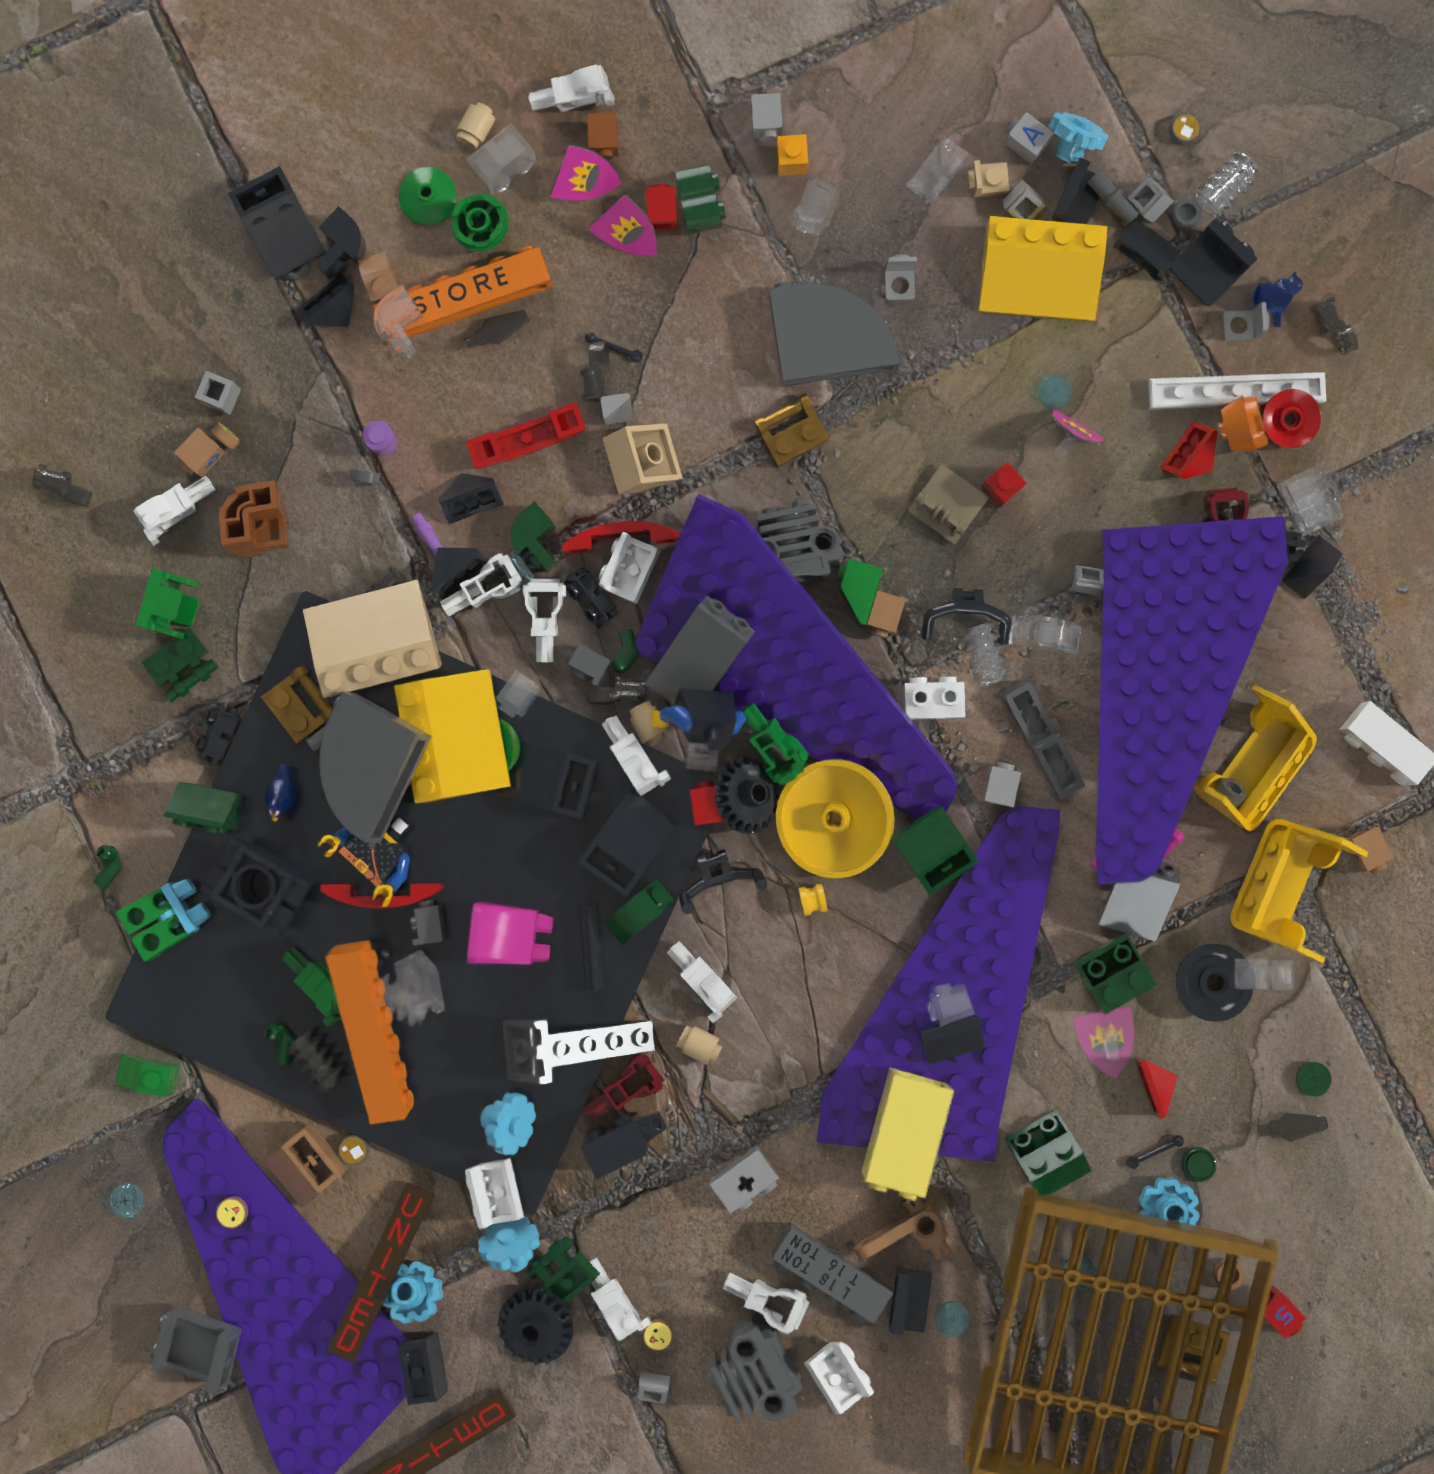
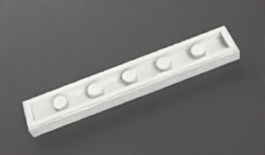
M1325 372L1149 379V410L1226 407L1242 395L1244 398L1256 395L1259 406H1265L1271 397L1287 389L1305 391L1318 404L1325 403Z

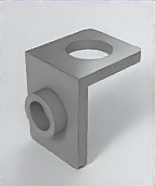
M900 254L887 258L885 265V293L887 301H910L915 299L914 270L917 264V257ZM896 278L905 279L908 283V290L903 294L895 293L891 286L893 280Z
M1261 302L1252 311H1225L1223 313L1224 340H1258L1266 333L1270 324L1266 302ZM1241 318L1246 322L1244 333L1236 334L1231 330L1230 323L1232 319Z

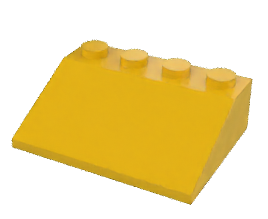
M990 216L985 227L978 312L1095 322L1105 260L1108 226Z
M490 669L394 686L400 718L432 736L411 779L415 804L434 802L511 786Z

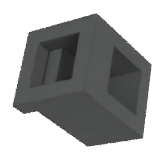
M580 643L576 649L571 647L564 660V663L574 668L572 674L585 681L589 677L593 678L591 684L597 688L612 664L610 659Z
M433 900L416 902L415 915H411V927L413 933H418V938L412 940L413 946L447 940L442 904L434 906Z

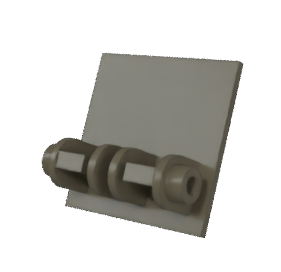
M941 464L907 511L955 545L989 497Z

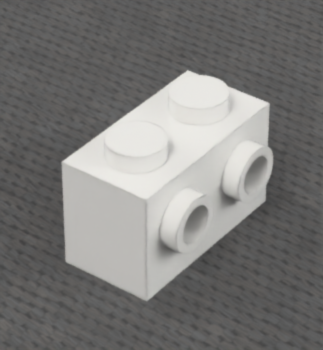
M926 677L909 678L910 683L902 685L903 710L911 720L965 718L964 682H957V677H939V682L927 683Z

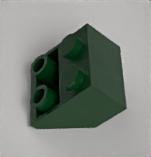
M179 782L165 809L163 817L173 818L172 824L198 828V824H201L202 831L227 834V829H237L244 794Z
M941 805L891 837L915 877L929 895L979 862Z
M1128 933L1122 934L1074 962L1084 987L1099 1012L1105 1015L1157 985Z
M1057 1110L1005 1138L1031 1187L1038 1191L1039 1195H1050L1092 1172L1084 1152Z

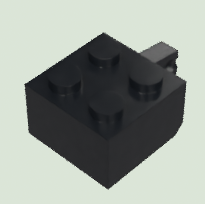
M627 1111L613 1119L614 1122L611 1123L612 1125L604 1128L601 1124L586 1132L587 1135L584 1136L585 1138L580 1147L596 1180L646 1156L650 1140L667 1129L660 1111L642 1117L639 1116L638 1112L631 1115Z

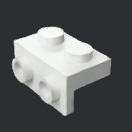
M623 532L621 537L617 538L612 545V556L608 565L605 564L600 571L599 586L609 593L637 604L661 551Z
M510 1158L480 1163L465 1171L466 1185L470 1191L473 1204V1215L479 1229L496 1223L519 1220L524 1217Z
M843 1342L828 1343L804 1362L835 1415H841L860 1398L870 1397L874 1393L870 1386L871 1381L868 1375L859 1369L854 1361L855 1355L852 1349Z

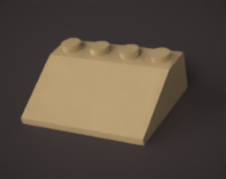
M418 579L303 609L314 668L323 698L339 695L342 691L350 692L438 669L442 665Z

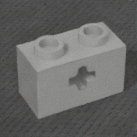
M756 1145L711 1178L709 1185L730 1214L736 1210L741 1213L753 1204L751 1199L761 1192L762 1195H766L777 1186L775 1181L779 1179V1175L759 1146ZM744 1175L748 1179L752 1176L751 1187L748 1188L746 1185L740 1187V1177Z

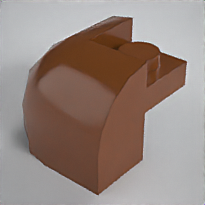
M275 480L235 488V492L226 499L223 506L219 509V526L223 548L228 553L241 557L263 556L262 552L289 548L286 524H289L281 490Z

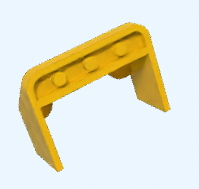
M1255 683L1251 689L1260 702L1250 712V724L1254 729L1253 733L1222 776L1215 772L1204 776L1200 782L1196 780L1193 790L1201 799L1247 831H1253L1261 824L1310 756L1317 742L1316 734L1293 703ZM1221 779H1232L1244 788L1246 797L1239 806H1233L1226 796L1215 791V787Z
M1283 819L1271 821L1263 833L1231 911L1230 920L1232 925L1245 933L1278 947L1323 963L1325 957L1302 946L1306 932L1300 923L1291 920L1313 866L1322 869L1333 866L1337 862L1341 850L1365 858L1368 852L1336 835Z

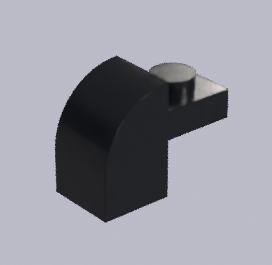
M338 206L319 226L324 236L334 244L316 264L329 280L334 275H340L346 269L349 259L359 266L358 260L364 258L366 251L365 238L358 225Z

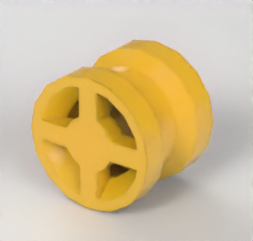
M822 883L815 884L813 888L809 889L805 887L798 888L804 916L811 915L813 911L819 910L822 913L828 911Z

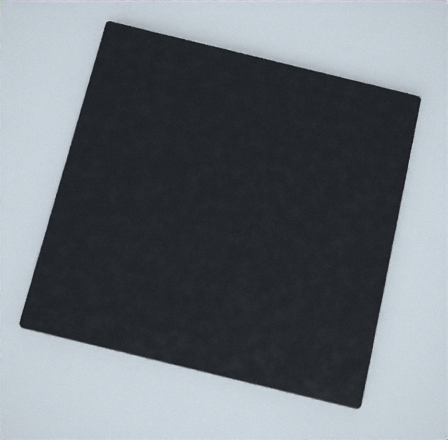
M304 591L297 601L211 788L244 794L237 829H227V834H217L202 831L201 824H198V828L192 827L167 883H177L190 879L197 893L185 899L186 903L191 909L203 902L210 911L211 917L200 925L202 929L164 951L152 961L144 962L136 949L105 1017L111 1023L461 1184L466 1185L465 1171L480 1163L510 1158L522 1210L524 1213L533 1215L540 1205L606 1058L550 1066L552 1082L531 1083L507 1080L502 1020L547 1021L548 1035L622 1024L712 826V823L695 826L690 790L696 789L695 783L713 781V786H715L717 777L639 742L658 774L666 770L671 778L662 787L659 784L641 797L677 821L679 825L629 896L625 897L577 863L628 792L633 790L640 795L611 750L610 746L614 745L601 724L491 675L498 718L508 722L515 729L519 741L598 761L584 818L579 819L497 797L499 789L415 804L412 783L410 781L390 822L391 824L397 816H400L411 826L400 839L410 848L407 853L410 858L407 878L392 895H410V884L444 883L442 891L422 901L433 900L434 906L442 904L447 937L445 941L413 946L412 940L418 938V933H413L411 927V915H415V903L393 908H366L338 901L320 891V885L356 884V896H373L377 887L337 851L340 847H337L330 857H326L324 855L331 849L330 845L323 843L321 846H317L324 836H332L344 827L332 811L324 793L320 776V754L317 755L312 750L306 739L300 744H296L261 698V696L302 665H305L310 672L308 676L321 691L314 668L303 609L326 604L330 601ZM439 651L442 665L438 669L350 692L363 696L400 718L394 686L425 679L480 671V669ZM298 682L293 686L294 690L312 714L318 717L322 712ZM341 694L327 697L326 699L332 706ZM269 810L279 811L278 815L272 816ZM271 817L278 818V819H277V821H273ZM231 837L241 838L252 845L258 844L308 874L307 878L313 881L301 905L295 907L290 904L296 910V913L283 935L276 936L265 928H259L199 890L215 866H222L228 869L227 865L218 860L229 844L228 841ZM258 870L252 876L250 890L257 900L264 902L271 892V881L265 872ZM655 879H658L675 899V902L622 945L604 924V921ZM483 901L539 910L538 914L554 917L552 933L536 932L535 943L551 945L549 961L533 962L531 965L468 963L467 957L474 903ZM588 903L597 905L603 990L596 992L587 991L585 986L579 907L582 904ZM158 921L148 926L147 929L158 923ZM369 940L371 949L376 952L377 961L379 960L378 953L380 950L387 949L389 951L390 957L384 961L378 976L384 982V999L386 1006L390 1007L392 1012L391 1026L393 1034H396L399 1039L398 1053L401 1062L406 1066L408 1090L412 1091L414 1097V1105L404 1120L370 1124L343 1020H338L334 1026L327 1027L322 1022L326 1017L308 995L293 982L298 975L282 960L284 953L293 946L310 962H321L328 971L329 968L325 956L337 945ZM280 1023L293 1036L294 1045L289 1066L275 1064L278 1047L272 1040L265 1037L264 1030L267 1025ZM506 1093L525 1095L527 1101L534 1104L536 1118L531 1124L533 1127L531 1137L526 1146H519L514 1155H504L495 1152L494 1146L487 1144L485 1128L480 1122L484 1108L488 1105H493L497 1100L502 1101Z

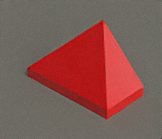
M1193 421L1160 466V469L1181 479L1213 472L1218 434L1216 429Z
M1141 1057L1136 1058L1135 1062L1153 1113L1159 1119L1166 1118L1178 1075Z

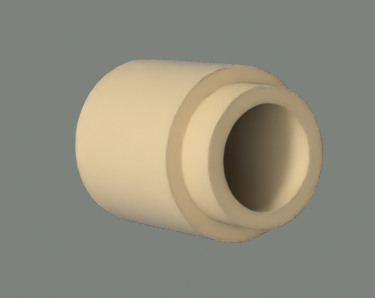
M480 102L476 105L470 104L457 128L458 134L456 139L471 149H477L478 145H482L495 121L492 109Z
M646 701L629 711L632 717L629 720L642 744L648 742L651 747L666 739L664 733L668 729L667 727L651 726L652 710H657V708L652 706L650 701Z
M688 1025L685 1027L676 1045L682 1049V1053L705 1065L709 1061L715 1063L722 1049V1046L718 1044L720 1038L697 1026L692 1028Z

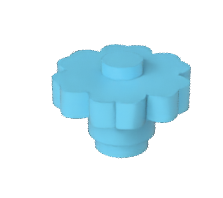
M1055 112L1049 124L1054 133L1060 137L1056 145L1058 149L1056 155L1060 159L1076 164L1080 157L1083 158L1086 149L1095 150L1096 148L1103 150L1109 136L1103 132L1101 127L1086 118L1066 112L1063 114Z
M506 1093L502 1101L497 1100L493 1105H488L484 1108L480 1122L485 1128L487 1144L494 1146L495 1152L504 1155H514L519 1146H526L533 1133L531 1124L536 1118L534 1104L528 1102L525 1095Z
M1174 1177L1157 1178L1154 1187L1145 1186L1143 1188L1142 1194L1138 1198V1203L1143 1208L1139 1214L1195 1225L1200 1216L1195 1209L1199 1200L1190 1186L1187 1184L1180 1185Z
M527 1217L515 1221L492 1224L486 1227V1235L478 1241L480 1255L484 1261H488L490 1268L502 1271L509 1270L511 1272L523 1270L533 1257L532 1250L540 1245L537 1227L534 1224H530Z
M417 1261L413 1262L410 1266L407 1264L401 1265L383 1303L385 1307L391 1308L390 1315L393 1319L399 1320L404 1324H410L414 1319L424 1322L437 1312L435 1302L443 1298L442 1281L439 1278L433 1277L434 1270L431 1266Z

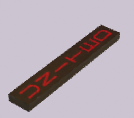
M407 1182L327 1349L328 1352L351 1363L356 1362L435 1194Z
M499 1389L364 1474H425L515 1418L516 1413L502 1389Z

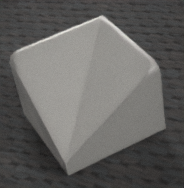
M1147 177L1127 198L1138 212L1150 222H1155L1174 202L1166 191L1150 177Z
M1023 180L1002 201L1005 210L1014 218L1033 220L1046 206L1043 198Z
M623 393L600 398L605 425L633 420L630 394Z

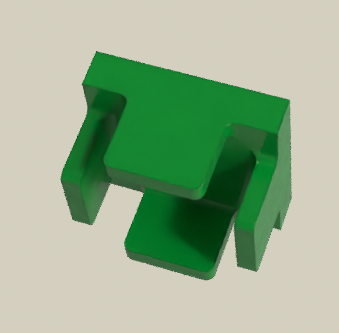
M152 568L135 625L153 632L183 639L184 633L169 629L171 622L190 627L193 626L200 599L184 595L180 588L181 584L198 588L199 582Z

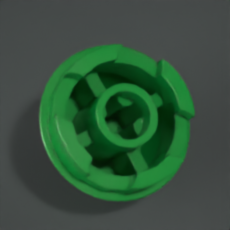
M481 193L464 197L456 204L452 212V233L457 242L468 250L475 252L490 250L496 247L507 233L509 218L506 208L497 198L491 195Z

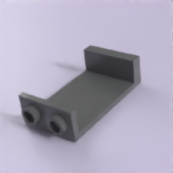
M707 596L695 609L645 684L673 705L679 688L712 691L756 631L744 619L736 617L726 610L721 602Z

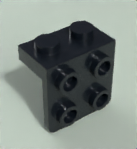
M1217 218L1172 262L1173 264L1169 268L1170 272L1205 306H1212L1258 259L1254 255L1253 248L1246 242H1241L1233 235V229L1226 222H1220Z

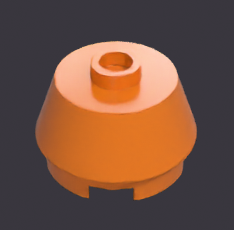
M1242 395L1221 409L1223 422L1219 423L1222 440L1228 439L1232 451L1257 452V449L1268 445L1256 395L1245 398Z

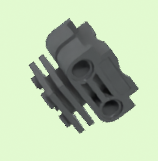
M808 500L792 503V508L779 510V506L762 509V514L757 515L756 525L757 529H759V535L798 582L817 583L828 580V575L831 573L830 568L840 566L839 560L843 559L837 533L828 526L818 527L820 520L819 515H816L817 505L816 503L809 504ZM824 540L829 544L830 548L821 550L816 546L815 542Z
M757 1313L736 1323L730 1331V1352L727 1346L722 1347L721 1361L716 1351L710 1353V1364L708 1365L710 1372L707 1373L714 1389L720 1388L725 1398L721 1402L728 1417L733 1415L737 1424L742 1422L743 1408L748 1418L754 1416L753 1401L762 1417L770 1421L780 1420L799 1410L794 1396L803 1390L800 1382L801 1374L794 1360L785 1352L779 1330L769 1324L763 1326ZM744 1340L751 1342L749 1345L739 1344ZM772 1395L777 1396V1398L775 1399H769L767 1397Z

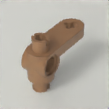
M917 1196L916 1200H913L914 1204H911L907 1198L901 1202L907 1210V1214L862 1240L853 1250L859 1260H864L912 1232L922 1249H930L934 1259L939 1260L943 1258L939 1249H942L945 1255L952 1251L945 1241L949 1234L931 1204H923L920 1197ZM923 1217H929L933 1220L932 1226L928 1230L917 1228L918 1221Z

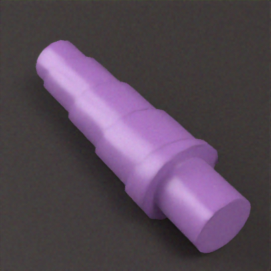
M418 513L411 518L416 527L415 532L418 533L422 541L425 542L429 550L436 557L438 547L443 546L429 521L426 522L422 514Z

